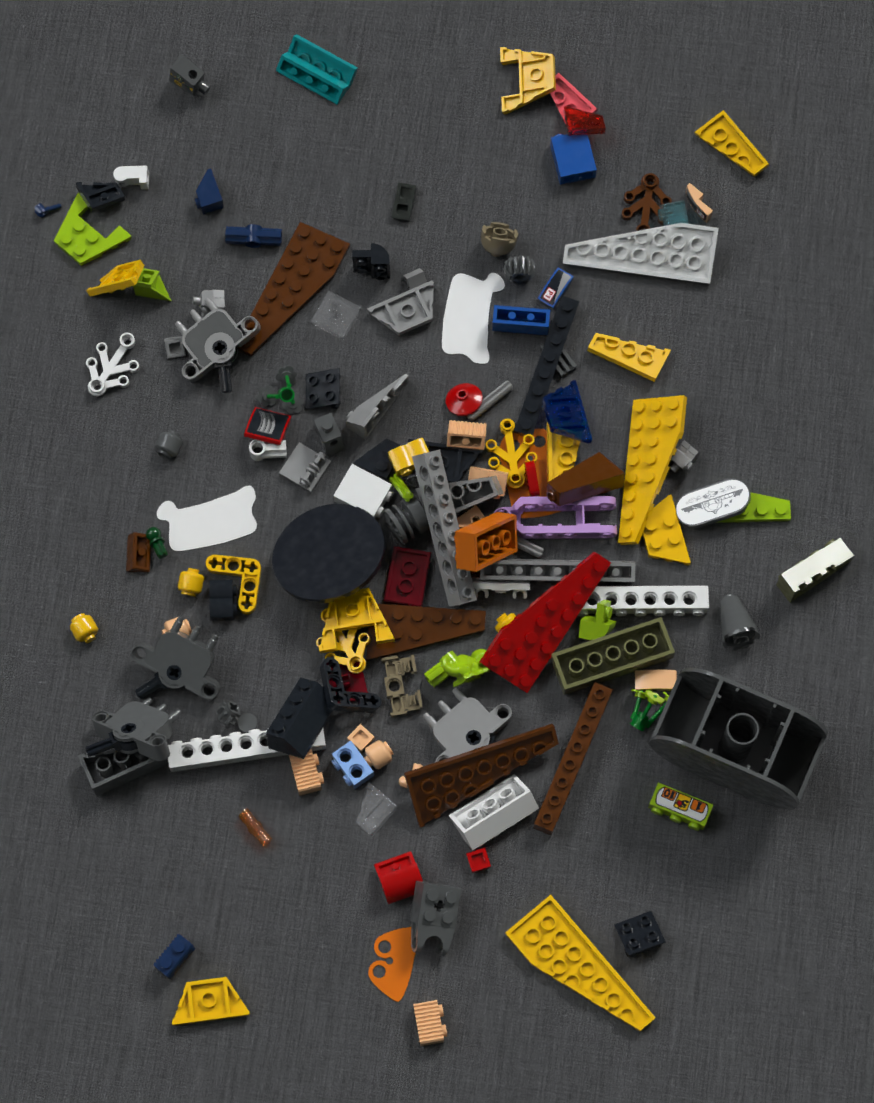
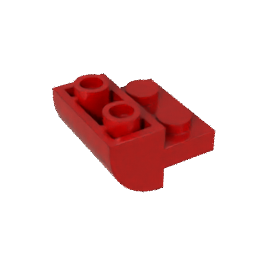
M411 851L374 864L388 904L413 896L416 881H423Z

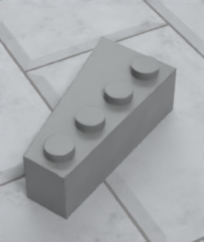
M497 476L448 483L455 513L503 494ZM415 488L425 511L420 488Z

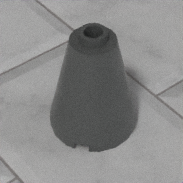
M734 594L725 595L720 601L723 647L728 649L727 646H731L733 650L751 646L754 644L753 640L755 638L758 640L760 638L758 628L739 597Z

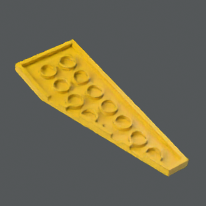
M684 395L633 400L618 537L620 545L639 544L649 511L653 510L656 494L659 495L670 468L668 465L672 455L675 456L677 451L676 445L684 434L687 397Z
M549 895L505 932V935L532 966L636 1030H643L656 1018L552 895Z

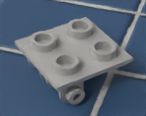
M299 442L279 474L312 492L331 463V460L325 458L326 455L323 452L317 453Z

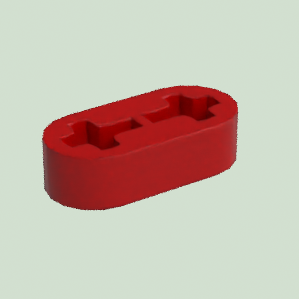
M534 460L524 462L530 497L540 496Z

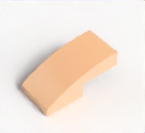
M636 670L635 690L670 691L677 680V671Z

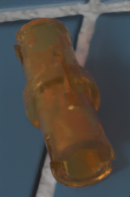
M248 808L239 814L238 817L246 825L248 832L256 837L262 847L271 842L272 838L262 827L263 824L257 821Z

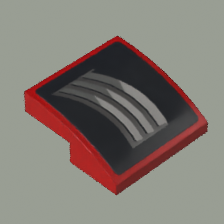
M255 407L248 421L244 437L281 445L291 422V416Z

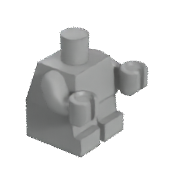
M204 290L200 293L199 297H193L192 303L199 305V310L202 311V318L211 312L205 303L206 298H210L218 309L224 310L225 308L224 290Z
M684 440L677 448L675 456L672 455L671 460L674 463L670 466V469L673 472H676L679 467L682 470H690L694 465L693 462L700 455L699 452Z

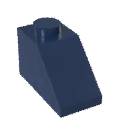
M208 169L196 190L197 198L194 199L197 209L201 208L203 215L224 208L211 169Z

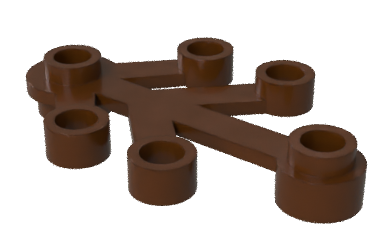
M648 173L642 177L639 186L624 194V201L627 204H631L637 195L645 191V196L629 208H624L621 214L622 218L628 221L635 212L643 208L641 224L637 226L636 231L650 229L648 225L650 208L658 217L660 225L664 226L669 223V215L664 213L652 199V192L661 200L660 205L664 209H668L671 206L672 200L659 188V178L653 173ZM651 181L653 185H648L647 182ZM630 195L633 198L627 199L626 196ZM667 200L669 204H664L663 201ZM629 212L630 216H625L624 213ZM665 217L667 220L662 221L660 218Z

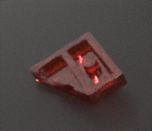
M564 106L563 113L569 136L605 134L606 127L602 115Z

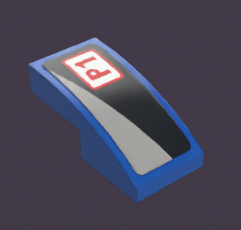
M558 267L537 299L555 308L574 276Z

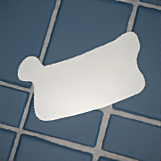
M462 273L456 274L453 277L443 318L442 349L445 353L464 354L475 363H488L489 309L492 293L499 292L505 287L501 276L496 273H490L484 281Z
M245 486L229 495L182 509H177L172 501H165L159 506L157 517L160 520H167L169 522V545L175 551H185L221 544L249 535L256 530L257 523L252 514V506L256 495L252 486Z

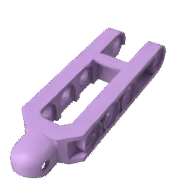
M592 496L560 507L553 501H550L548 497H520L512 507H500L494 511V513L516 514L517 536L523 539L613 538L617 536L616 525L585 524L584 511H610L616 509V498L612 496ZM533 511H576V525L562 526V524H558V526H542V524H539L538 526H523L521 524V514Z

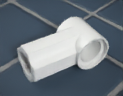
M255 439L249 444L250 457L255 461H262L267 458H287L286 440H283L281 445H276ZM257 447L263 449L260 453H255L253 450Z

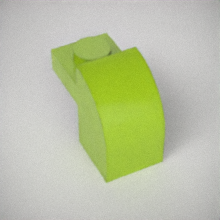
M602 600L597 603L596 617L587 615L580 620L579 638L594 640L606 636L614 629L616 621L609 620L613 611L611 601Z

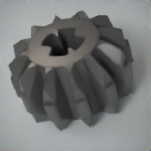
M523 255L508 258L504 265L506 279H509L511 282L516 281L517 283L530 281L535 276L534 260L528 256L523 257Z

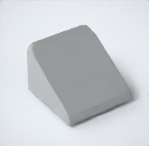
M183 336L164 339L167 359L186 356L185 347L182 343Z

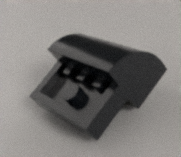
M371 243V250H352L353 272L361 274L372 272V278L377 280L390 278V258L384 247Z

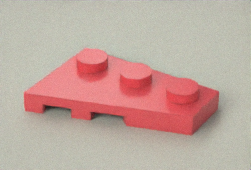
M558 73L555 75L556 90L549 94L571 134L597 112V108Z

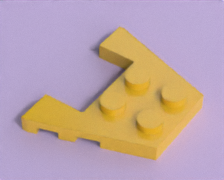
M500 47V62L502 65L519 63L520 93L501 97L502 113L504 115L556 90L555 57L553 54L534 51L524 52L520 49L510 50L506 47Z
M363 588L347 598L344 596L335 599L334 602H329L319 652L338 651L337 631L373 625L375 626L377 644L395 641L369 588Z

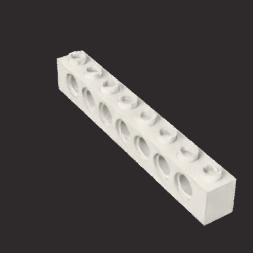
M596 586L589 599H595L597 603L610 598L614 599L616 604L611 605L613 609L612 614L616 616H626L627 614L645 616L654 613L655 616H664L666 613H673L675 616H683L685 613L702 616L709 609L708 586ZM632 598L636 603L628 605L625 600ZM651 598L655 601V604L648 605L645 599ZM666 598H671L674 601V604L668 605L664 602V600ZM690 598L693 600V604L687 605L683 600ZM586 602L578 616L584 617L588 614H596L597 604L589 605Z
M323 728L310 748L312 751L326 749ZM260 729L249 730V733L245 734L233 732L225 737L213 735L210 736V739L205 740L193 738L190 742L185 743L173 741L171 745H168L170 751L168 762L171 772L288 754L269 749L268 746H262L261 741L266 739L267 730L260 731ZM246 741L252 743L249 749L241 748L242 743ZM230 744L232 749L229 752H223L222 747ZM206 747L213 749L209 755H204L202 752ZM187 750L193 751V755L190 758L183 757V753Z

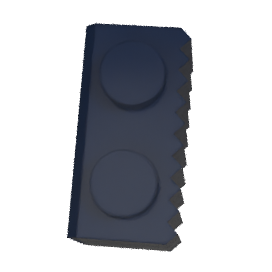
M180 934L174 937L169 947H166L167 950H164V953H161L159 959H156L154 967L169 980L195 950L194 945Z

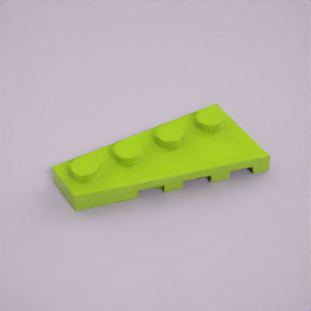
M750 492L751 501L743 513L716 523L790 521V501Z

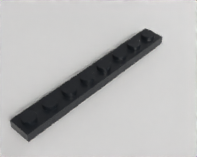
M561 296L514 429L516 434L522 436L534 434L579 305L577 300Z

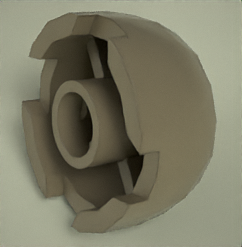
M491 222L490 226L483 225L481 243L483 248L492 256L506 255L515 248L518 239V231L516 229L513 231L509 229L508 224Z

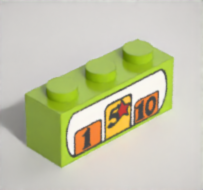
M658 782L648 808L652 809L651 812L656 815L662 816V814L670 817V820L676 823H681L682 821L687 823L689 828L699 831V829L704 830L713 804Z

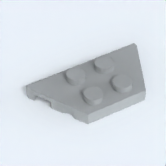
M431 280L369 307L367 311L371 316L400 336L433 321L434 282Z

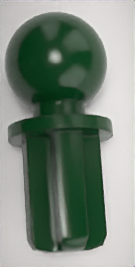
M150 527L146 531V537L151 541L150 547L154 548L158 558L162 559L168 555L164 546L165 540L161 537V531L157 527Z

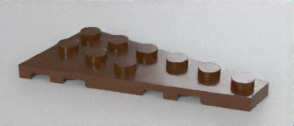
M377 604L395 641L377 644L375 626H369L368 635L371 638V642L367 645L366 662L375 658L429 646L434 643L449 641L457 637L484 632L486 611Z

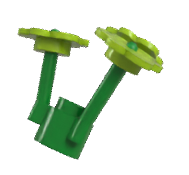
M631 689L632 692H635L634 696L638 698L630 717L632 719L630 724L640 731H644L646 727L649 728L652 722L663 712L669 698L666 692H663L666 696L663 699L657 693L650 690L643 692V690ZM648 697L649 703L644 712L639 711L638 713L641 700ZM652 705H662L660 709L649 719V716L647 714L651 709Z

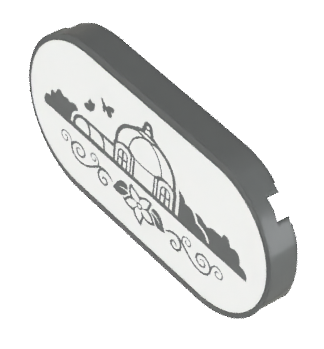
M726 479L684 494L676 504V515L683 525L689 528H700L743 513L747 509L748 504H750L751 494L747 485L741 480Z

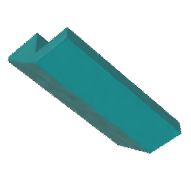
M297 34L293 36L288 52L281 55L276 68L277 72L335 104H339L350 88L358 70V67Z

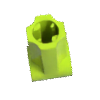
M453 650L444 655L451 657L454 661L457 657ZM442 658L439 660V663L424 673L427 681L434 688L450 676L442 668Z

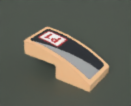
M689 183L686 188L687 199L694 211L707 223L712 217L713 210L702 202L704 194Z

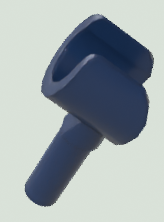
M40 203L34 208L35 213L43 218L48 212L62 207L61 204L45 208Z

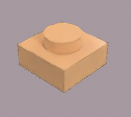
M361 724L347 737V740L352 741L360 752L375 739Z

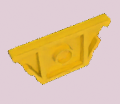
M141 260L117 265L99 280L101 282L99 286L90 287L86 292L91 297L135 286L145 265Z
M668 495L652 511H649L645 521L647 524L642 536L648 557L662 558L665 561H676L684 563V565H690L691 561L679 519L676 515L672 495Z
M227 977L186 982L182 998L172 1020V1025L248 1016L250 1012Z

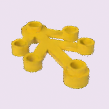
M504 419L500 423V431L505 435L507 452L497 446V442L493 439H489L486 442V450L495 453L509 463L510 470L502 466L497 457H491L488 461V466L492 470L508 472V486L517 489L522 487L525 482L524 463L518 469L517 462L526 450L534 445L535 439L533 435L526 434L523 437V443L515 452L512 434L515 429V423L511 419ZM509 423L511 426L506 428L504 424ZM531 438L532 442L527 443L525 440ZM493 443L495 446L489 448L488 444ZM535 452L527 453L525 462L530 461L528 459L529 456H534V463H536L537 454ZM492 461H496L498 464L496 466H492L490 463ZM517 476L519 480L513 481L512 477Z
M328 608L324 609L321 613V619L324 623H326ZM360 628L349 629L347 638L342 631H337L336 637L339 641L337 642L338 651L345 652L348 658L339 657L330 652L326 654L325 659L334 656V659L340 665L347 666L351 673L359 674L366 667V660L363 658L366 645L371 642V638L367 633H361L358 637L359 645L356 653H354L352 646L357 630ZM319 637L316 640V645L318 646V648L320 642L322 641V637ZM363 637H368L365 642H362ZM356 662H360L358 667H354Z

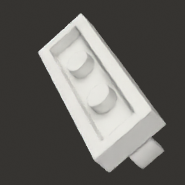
M472 577L476 598L481 590L485 592V598H488V589L495 590L496 593H506V591L513 590L514 599H516V593L521 591L523 592L524 599H526L527 590H530V580H488Z

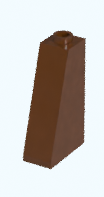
M598 452L547 482L546 494L550 501H553L560 507L623 487L624 472Z

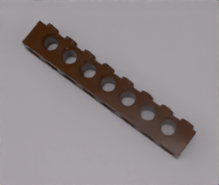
M594 682L536 818L534 829L552 836L613 689Z

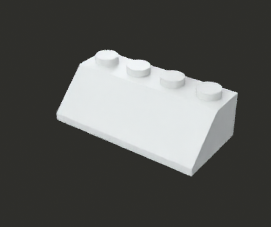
M513 774L450 814L449 817L465 842L474 850L493 837L498 836L507 828L514 826L526 816L531 815L539 807L531 791Z

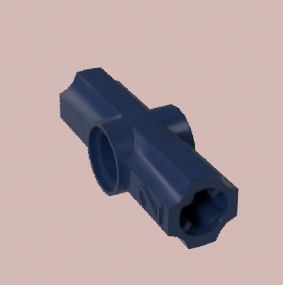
M250 224L246 227L226 226L225 242L227 244H245L250 248H259L261 245L281 246L282 229L262 228L260 225Z

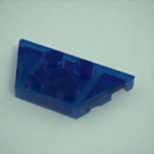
M576 380L571 381L570 385L565 388L560 387L554 393L543 397L542 402L550 432L588 444L592 442V435Z

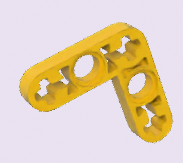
M224 555L209 556L206 559V567L210 573L242 577L238 606L243 614H252L257 605L261 577L259 561L251 558ZM217 560L218 564H223V561H225V570H222V565H216L215 568H212L210 563ZM231 562H237L239 567L237 570L231 571L228 565ZM242 563H245V567H251L254 564L255 568H258L254 569L253 572H250L248 568H244V572H241ZM253 582L255 589L247 591L244 588L245 584ZM243 594L250 596L249 601L252 606H249L248 609H245L244 605H242L246 604L247 597L243 596Z

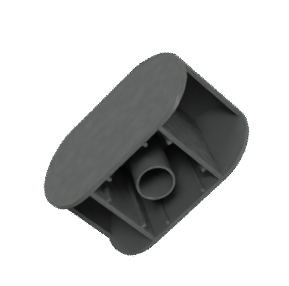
M684 668L678 675L649 741V745L662 758L686 771L760 803L777 808L795 809L805 790L828 731L817 719L793 706L716 673L698 668Z

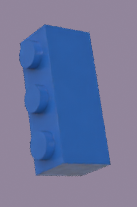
M494 305L492 331L548 335L550 310Z

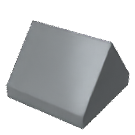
M420 268L403 275L410 290L427 283L424 271Z

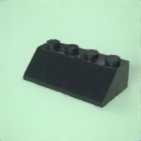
M300 677L266 732L269 749L298 758H305L333 712L326 703L323 686L318 682Z

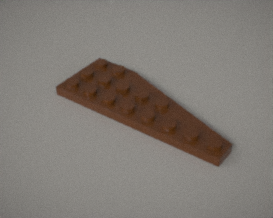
M300 222L250 315L260 323V332L242 347H238V351L252 356L274 333L281 329V326L286 321H289L301 310L313 295L318 293L328 281L330 282L334 278L350 248V243ZM255 322L247 324V330L255 328Z

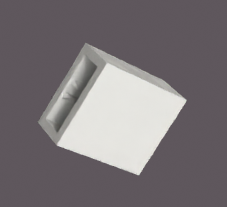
M352 464L333 496L334 502L364 509L376 519L382 516L385 509L383 506L386 501L389 502L394 492L392 491V484Z

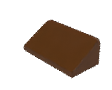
M133 532L128 535L127 572H150L151 541L147 539L146 534Z

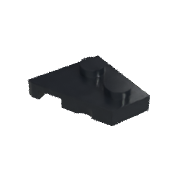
M82 182L76 183V188L91 213L125 201V195L117 183L103 184L101 182H93V185H82Z

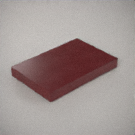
M394 546L384 603L422 607L431 552Z

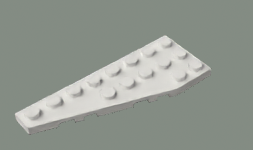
M677 223L565 244L563 264L710 284L718 228Z

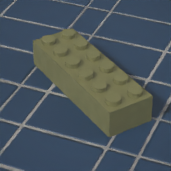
M662 617L552 653L551 662L562 692L566 695L593 686L594 682L599 684L673 659L675 651Z

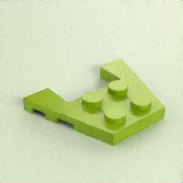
M78 192L54 239V243L79 265L83 266L102 256V253L117 248L119 244L125 241H130L132 236L121 226H118L107 238H104L80 217L88 209V206Z

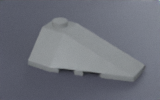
M404 374L359 405L354 412L350 411L346 417L347 428L366 440L409 383V375Z

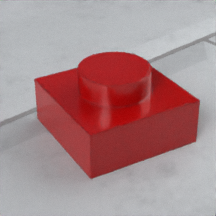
M485 848L466 853L472 873L491 868Z

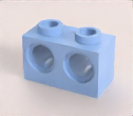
M349 741L332 753L333 760L331 762L337 771L341 769L344 774L342 778L348 786L352 785L356 789L374 776L373 770L352 741ZM344 754L351 756L348 762H342L340 758ZM354 770L362 771V776L359 778H354L351 774Z

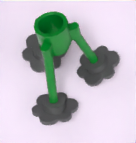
M287 365L285 368H279L276 380L286 387H282L278 394L273 391V387L270 385L259 389L256 399L258 402H262V406H272L275 404L276 399L280 398V400L284 401L282 408L287 410L289 414L302 411L301 405L303 400L299 399V395L291 389V385L295 384V377H297V372L293 371V367Z

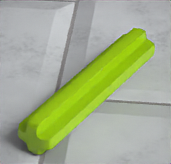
M396 474L390 477L391 483L402 498L409 502L414 495L401 477Z

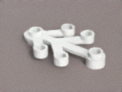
M124 333L120 336L121 345L110 362L107 355V344L104 342L97 344L96 350L100 354L103 367L100 377L96 369L98 367L97 360L94 357L86 360V365L90 370L92 379L88 384V390L91 395L101 396L106 392V389L117 386L126 388L129 386V379L125 375H121L118 379L107 381L110 375L127 371L132 373L139 371L140 366L136 360L117 365L127 349H131L135 345V338L131 333ZM130 340L131 343L126 345L125 341ZM104 346L105 350L100 351L99 348ZM94 361L95 365L90 366L89 363ZM132 364L137 365L134 369L130 368ZM122 379L127 380L125 384L120 383ZM99 385L101 386V388L99 390H95V386Z

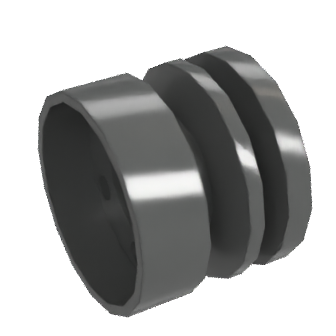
M415 496L409 502H406L404 499L400 501L402 510L395 504L391 506L392 511L388 508L383 510L390 531L403 545L408 543L407 536L411 540L415 539L413 529L420 535L430 530L426 512Z

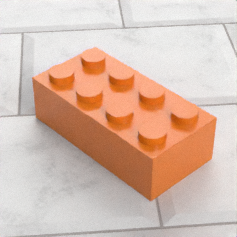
M495 512L456 530L454 536L456 569L477 572L518 552L516 514Z

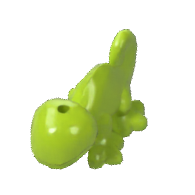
M477 649L470 656L458 655L455 661L449 656L442 658L441 665L444 671L450 676L457 678L453 682V687L471 683L481 678V675L491 671L479 662L487 650Z

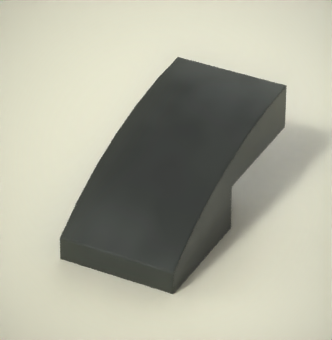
M398 182L391 218L410 221L416 185Z

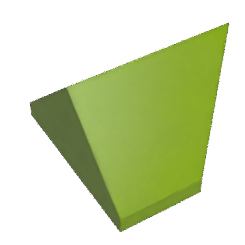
M143 268L137 284L133 286L135 295L171 301L159 275L160 271Z

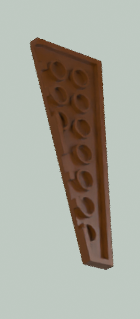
M549 724L405 772V780L419 827L425 826L424 824L433 818L437 819L446 810L455 808L464 799L473 797L494 784L495 780L504 775L507 776L510 774V771L518 766L525 765L528 760L539 754L540 756L558 745L559 742L554 725Z

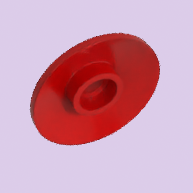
M463 383L456 385L448 392L445 402L452 414L467 416L480 408L483 395L477 386Z

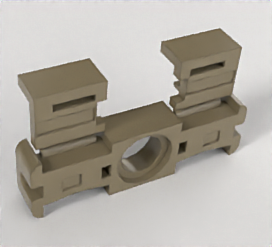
M414 655L401 658L400 661L398 656L382 658L381 662L385 663L387 675L384 678L387 699H391L393 712L390 713V716L392 718L397 717V715L406 716V709L408 711L423 709L420 690H417L415 695L408 696V694H404L402 676L410 672L411 674H417ZM390 683H399V690L391 691L389 689Z

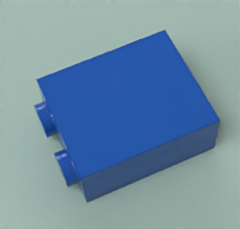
M577 130L571 134H557L551 137L550 147L560 185L596 178L597 169L587 130Z

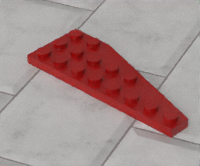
M596 552L590 554L571 573L561 578L559 583L549 588L532 602L530 607L514 617L512 622L502 627L479 662L528 693L551 658V654L554 653L609 568L611 562Z

